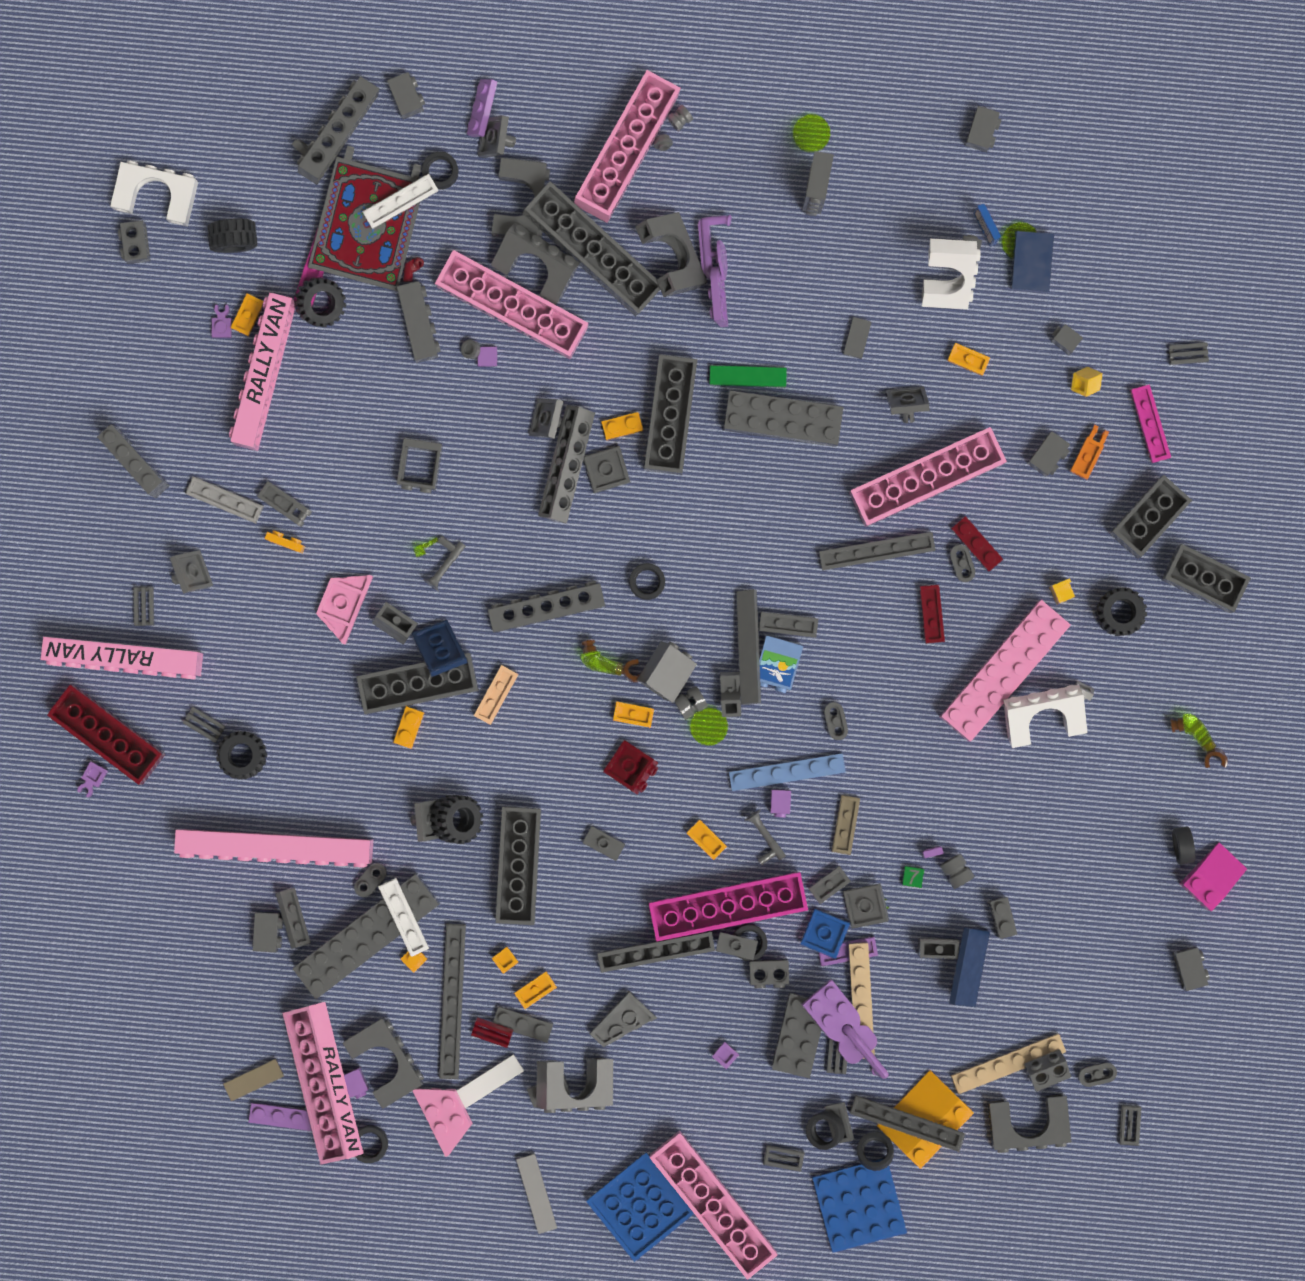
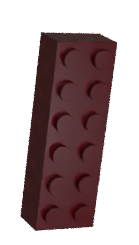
M70 684L47 714L49 718L138 785L145 783L166 755L75 685Z

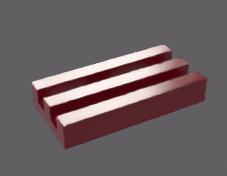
M477 1017L471 1036L508 1048L513 1029Z

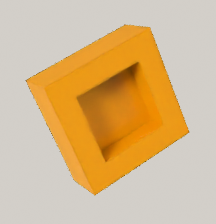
M508 947L492 958L503 974L519 962Z
M408 951L400 960L414 973L428 958L422 952L411 957Z

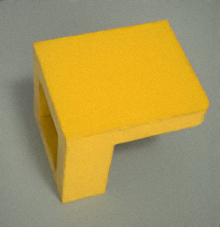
M1085 367L1073 373L1071 390L1085 397L1099 391L1103 373L1090 367Z
M1070 579L1049 587L1056 605L1075 597L1070 585Z

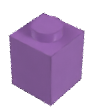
M771 790L770 813H774V817L786 818V814H790L791 791Z
M361 1067L344 1074L350 1098L355 1096L358 1099L367 1094L366 1091L369 1089V1085Z

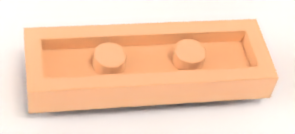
M501 665L474 716L491 725L519 674Z

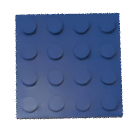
M647 1152L586 1200L634 1262L694 1214L652 1162Z
M884 1158L872 1160V1162H880ZM862 1164L812 1177L832 1253L907 1233L889 1166L880 1171H872L866 1169Z

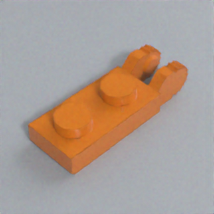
M1095 424L1089 436L1086 437L1070 470L1071 473L1085 480H1088L1109 434V431L1105 430L1099 442L1093 440L1099 427Z

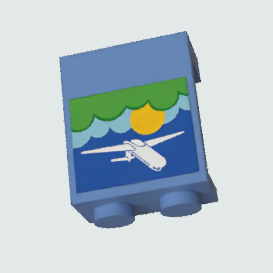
M766 635L759 659L760 686L767 688L768 685L775 687V691L786 693V690L791 691L803 646Z

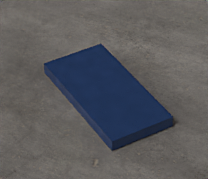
M964 927L949 1004L976 1007L990 936L989 931Z

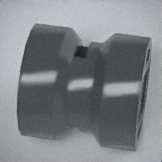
M681 105L677 108V112L668 115L667 119L679 132L683 129L685 123H690L693 120V117L686 107Z

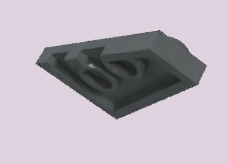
M628 991L589 1034L600 1045L605 1047L624 1037L629 1032L637 1030L642 1025L657 1019V1017Z

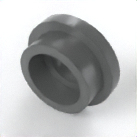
M663 134L655 138L654 147L660 151H666L673 145L669 135Z

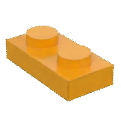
M246 294L231 329L249 337L263 308L264 301Z
M955 343L947 361L983 376L990 357Z
M639 412L601 421L606 441L643 431Z
M274 530L272 533L267 532L265 540L303 554L305 546L301 545V540L293 537L290 540L283 538L284 534Z
M616 702L613 721L651 728L654 709Z
M406 706L393 743L412 749L424 712Z
M700 819L687 832L713 860L727 847Z
M546 971L514 994L524 1009L556 989L557 986Z

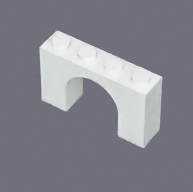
M133 161L120 163L110 206L113 210L133 214L139 189L148 182L159 181L165 183L171 191V201L166 219L169 223L188 227L198 182L194 179L193 175L183 173L181 176L169 169H164L163 172L151 165L141 167Z
M930 239L928 266L954 268L962 274L948 281L924 280L922 307L968 309L969 302L973 301V290L971 288H975L976 277L973 276L978 273V263L976 261H980V250L977 249V241Z
M1069 685L1065 688L1050 689L1045 692L1031 693L1003 700L1007 735L1012 748L1031 744L1029 723L1036 713L1044 709H1057L1063 713L1064 727L1068 737L1087 733L1084 695L1079 685Z

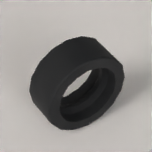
M437 151L425 158L422 164L423 176L429 174L430 165L434 161H447L451 166L450 177L442 182L433 180L437 189L444 190L456 182L459 169L456 160L450 154Z
M644 563L638 565L630 575L629 585L631 591L635 596L643 600L657 598L665 588L664 573L654 564ZM642 571H652L658 576V587L653 592L644 593L638 589L636 578Z
M1188 826L1174 828L1172 830V841L1178 864L1194 863L1195 845L1190 828Z
M742 925L734 931L733 935L740 937L746 931H753L759 936L761 941L760 947L754 955V960H757L764 955L767 949L768 941L766 934L756 925ZM738 957V958H740V959H742V960H744V961H754V960H750V959Z
M830 1111L817 1113L808 1120L806 1125L808 1141L820 1150H828L837 1146L845 1134L842 1120L837 1114ZM825 1119L832 1124L835 1136L831 1141L826 1142L817 1135L816 1123L819 1120Z
M366 1125L358 1130L359 1138L363 1134L373 1133L379 1137L381 1148L375 1155L367 1156L361 1154L355 1157L363 1163H374L385 1155L388 1149V1138L381 1128L375 1125Z
M870 1132L859 1140L857 1155L860 1163L866 1169L880 1171L887 1168L892 1162L894 1148L888 1136L881 1132ZM878 1140L885 1144L887 1154L882 1161L872 1162L866 1158L864 1148L868 1142Z

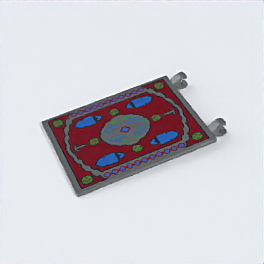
M347 146L345 157H336L308 268L398 291L397 286L400 283L420 202L374 229L371 228L363 211L419 180L421 165L414 164L411 177L352 161L354 147Z

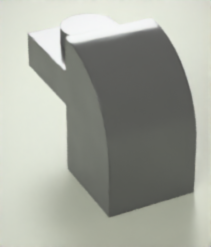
M720 672L722 717L741 716L739 672Z

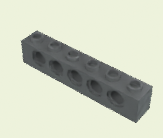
M361 76L357 82L354 80L351 83L348 95L342 96L338 103L339 108L337 111L333 110L328 117V124L326 126L322 125L317 135L319 137L317 140L311 141L307 148L309 150L306 156L302 155L297 162V173L316 185L379 95L380 88ZM359 97L362 101L355 102L353 98ZM349 112L352 114V116L345 117L343 113ZM339 127L342 131L335 132L332 128ZM329 142L331 146L324 147L322 143ZM319 157L321 161L314 162L312 158Z
M566 405L538 513L539 517L567 524L595 412L578 406Z
M596 581L585 583V587L578 588L577 585L567 587L566 591L559 593V590L547 592L548 596L540 597V594L529 596V600L523 602L521 599L510 601V605L503 606L502 603L491 605L492 609H489L488 613L493 633L606 607L600 583L596 584ZM582 592L589 594V600L586 603L578 600V596ZM562 597L570 598L571 603L568 607L560 605ZM545 601H549L552 604V608L548 612L541 609V605ZM525 606L533 607L532 615L525 616L522 610ZM507 610H512L515 614L514 618L510 621L504 618V613Z
M706 931L662 941L598 952L597 955L600 970L603 973L715 951L712 932Z

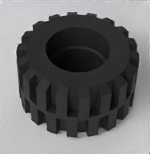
M232 218L214 221L207 226L209 249L214 252L237 253L249 251L258 246L255 221Z
M321 277L310 278V281H304V285L298 287L299 293H295L297 301H294V305L297 306L296 312L300 314L299 317L317 327L332 326L334 321L338 322L340 314L344 315L343 307L346 308V303H344L346 297L342 294L343 290L335 282ZM324 291L329 297V305L322 313H315L311 307L312 298L316 293Z
M1120 587L1108 591L1100 598V602L1096 606L1098 608L1096 611L1098 624L1100 623L1102 625L1101 628L1108 631L1107 633L1110 635L1126 636L1135 633L1146 621L1144 619L1147 616V612H1145L1147 605L1143 603V597H1140L1137 591H1132L1130 588ZM1117 601H1125L1131 608L1132 615L1126 623H1118L1112 617L1111 608Z
M246 731L232 732L228 736L226 735L223 738L224 740L220 741L219 749L216 751L218 753L216 759L220 764L218 765L219 768L224 771L223 773L234 779H249L263 770L262 767L267 762L265 761L267 757L266 746L257 735ZM238 744H246L252 750V760L247 766L240 767L232 761V750Z
M445 795V797H441L439 799L440 802L434 804L435 809L431 810L433 814L430 817V821L433 822L431 829L435 830V836H439L441 841L448 843L464 844L471 842V839L477 837L476 833H480V825H483V821H481L483 813H480V805H476L477 801L469 796ZM458 810L460 813V823L455 829L453 816Z

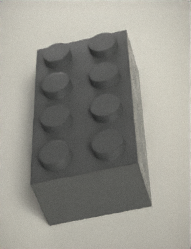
M1162 475L1109 534L1137 559L1141 558L1193 500L1165 475Z
M1180 544L1177 546L1161 580L1228 613H1234L1251 577Z
M789 992L771 1068L810 1079L821 1029L801 1005L809 997Z

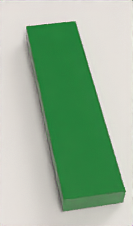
M710 365V385L786 388L787 368Z

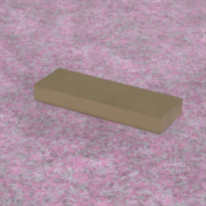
M841 795L831 852L851 855L860 798Z
M274 1059L223 1085L232 1102L284 1077V1074L277 1059Z

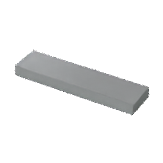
M192 477L185 493L257 524L264 507L196 477Z
M535 1153L517 1158V1164L538 1234L557 1229Z

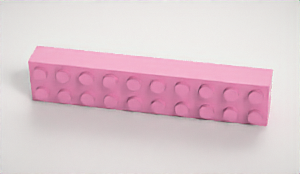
M180 829L176 830L174 853L180 854L179 857L191 858L196 854L201 859H211L213 856H218L220 860H230L233 857H238L239 861H249L252 858H257V862H269L271 859H276L277 863H288L290 860H296V864H307L310 861H315V865H329V862H334V866H348V863H354V867H367V864L372 863L373 840Z

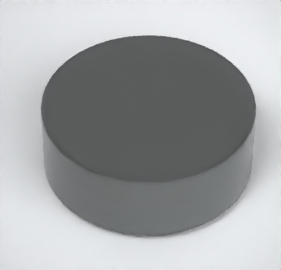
M469 339L463 342L461 353L465 358L475 359L480 354L481 348L477 341Z

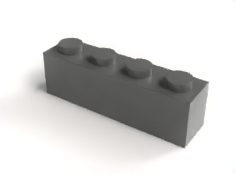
M418 281L397 286L416 363L439 358L438 352H441L438 341L434 340L433 334H436L434 322L430 323L429 316L432 315L430 305L425 304L424 297H427L425 285L421 286Z

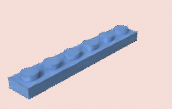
M836 754L729 772L731 789L736 791L846 773L843 754Z

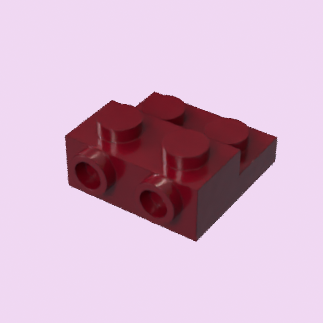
M624 740L603 772L638 795L639 792H643L646 789L648 778L654 776L658 771V762Z

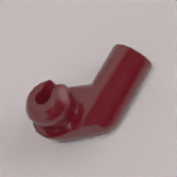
M415 257L405 264L404 282H413V273L424 266L422 258Z

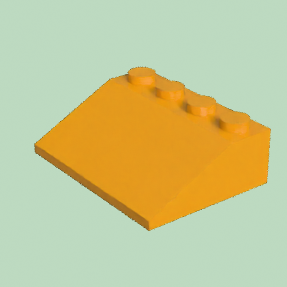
M931 1070L894 1107V1109L958 1130L974 1114ZM877 1124V1127L920 1169L942 1147Z

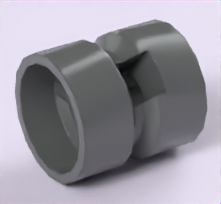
M697 686L687 690L686 695H678L674 701L685 720L694 716L695 711L700 712L708 707ZM693 698L696 704L691 706L690 702L688 701L689 699Z
M961 853L940 865L944 874L950 876L949 882L953 889L964 885L975 877L971 869L965 867L967 862Z

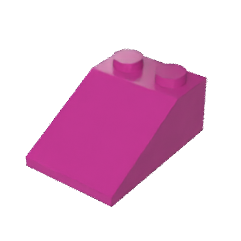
M1218 842L1179 884L1207 911L1212 912L1226 897L1247 868Z

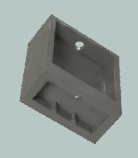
M404 438L397 484L401 486V489L412 491V488H419L420 492L431 493L432 490L436 491L443 449L442 444ZM409 449L436 452L431 484L404 480Z

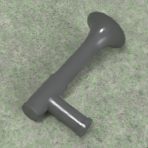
M441 536L437 543L443 545L451 553L433 577L427 580L423 579L438 592L440 579L466 547L460 541L455 546L445 539L444 536Z
M761 809L749 815L744 821L753 823L771 848L769 852L758 858V861L763 866L764 863L774 856L781 860L786 855L762 823L759 816Z

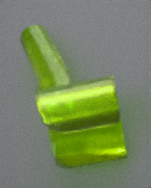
M437 537L425 544L417 545L414 549L416 557L426 555L425 548L437 543Z

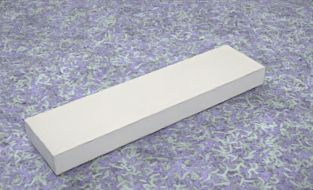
M427 174L363 211V214L371 228L374 229L439 190L431 176Z
M397 878L378 886L410 956L412 957L429 949Z
M513 1054L458 1089L457 1093L464 1107L467 1108L522 1073L524 1069Z

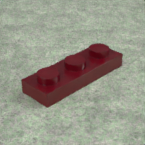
M966 516L951 528L954 534L988 572L1003 560Z
M939 585L920 586L925 644L945 642Z

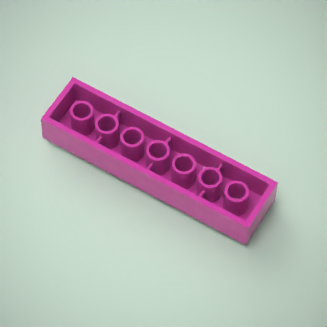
M800 872L649 902L656 941L808 910Z

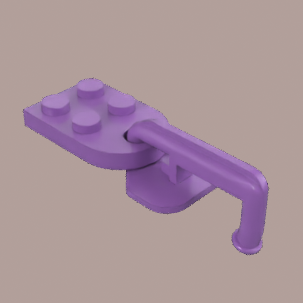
M731 215L706 217L698 222L701 267L706 277L711 280V288L708 289L709 299L712 300L713 307H710V316L720 327H728L724 283L728 269L725 245L721 240H717V251L712 252L710 226L719 224L730 226ZM716 257V263L719 264L718 267H713L712 258Z
M830 979L801 1005L827 1037L839 1042L838 1051L847 1062L855 1064L865 1058L872 1066V1074L886 1079L888 1077L887 1070L871 1052L877 1045L875 1034L868 1026L860 1025V1016L857 1010Z

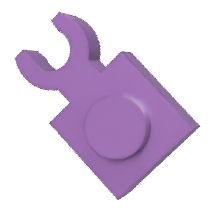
M215 305L214 311L217 314V318H212V338H232V319L227 318L230 312L229 306L225 305V311L219 312V306Z
M91 761L81 777L85 780V783L78 787L77 792L81 793L83 788L86 787L88 789L86 797H91L93 786L100 787L108 770Z

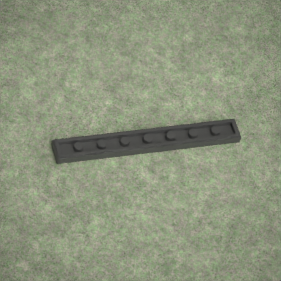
M446 924L439 1079H459L466 924Z

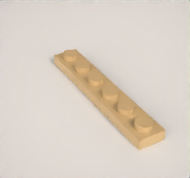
M868 942L848 943L852 1005L860 1016V1025L868 1026L873 1032Z
M1058 1033L953 1074L951 1077L958 1094L1022 1070L1025 1068V1063L1059 1049L1063 1054L1066 1050Z

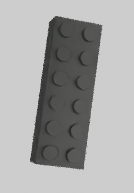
M659 354L644 471L674 475L683 474L698 359Z
M729 391L724 431L837 447L844 407Z
M464 654L468 663L431 677L425 662L356 676L364 714L367 715L479 691L472 654Z
M502 807L496 923L535 925L542 809Z

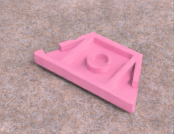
M371 575L330 578L316 614L342 644L346 645L373 579Z
M416 1088L413 1090V1093L445 1157H447L473 1123L456 1089Z

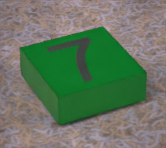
M905 866L902 885L922 888L924 869Z

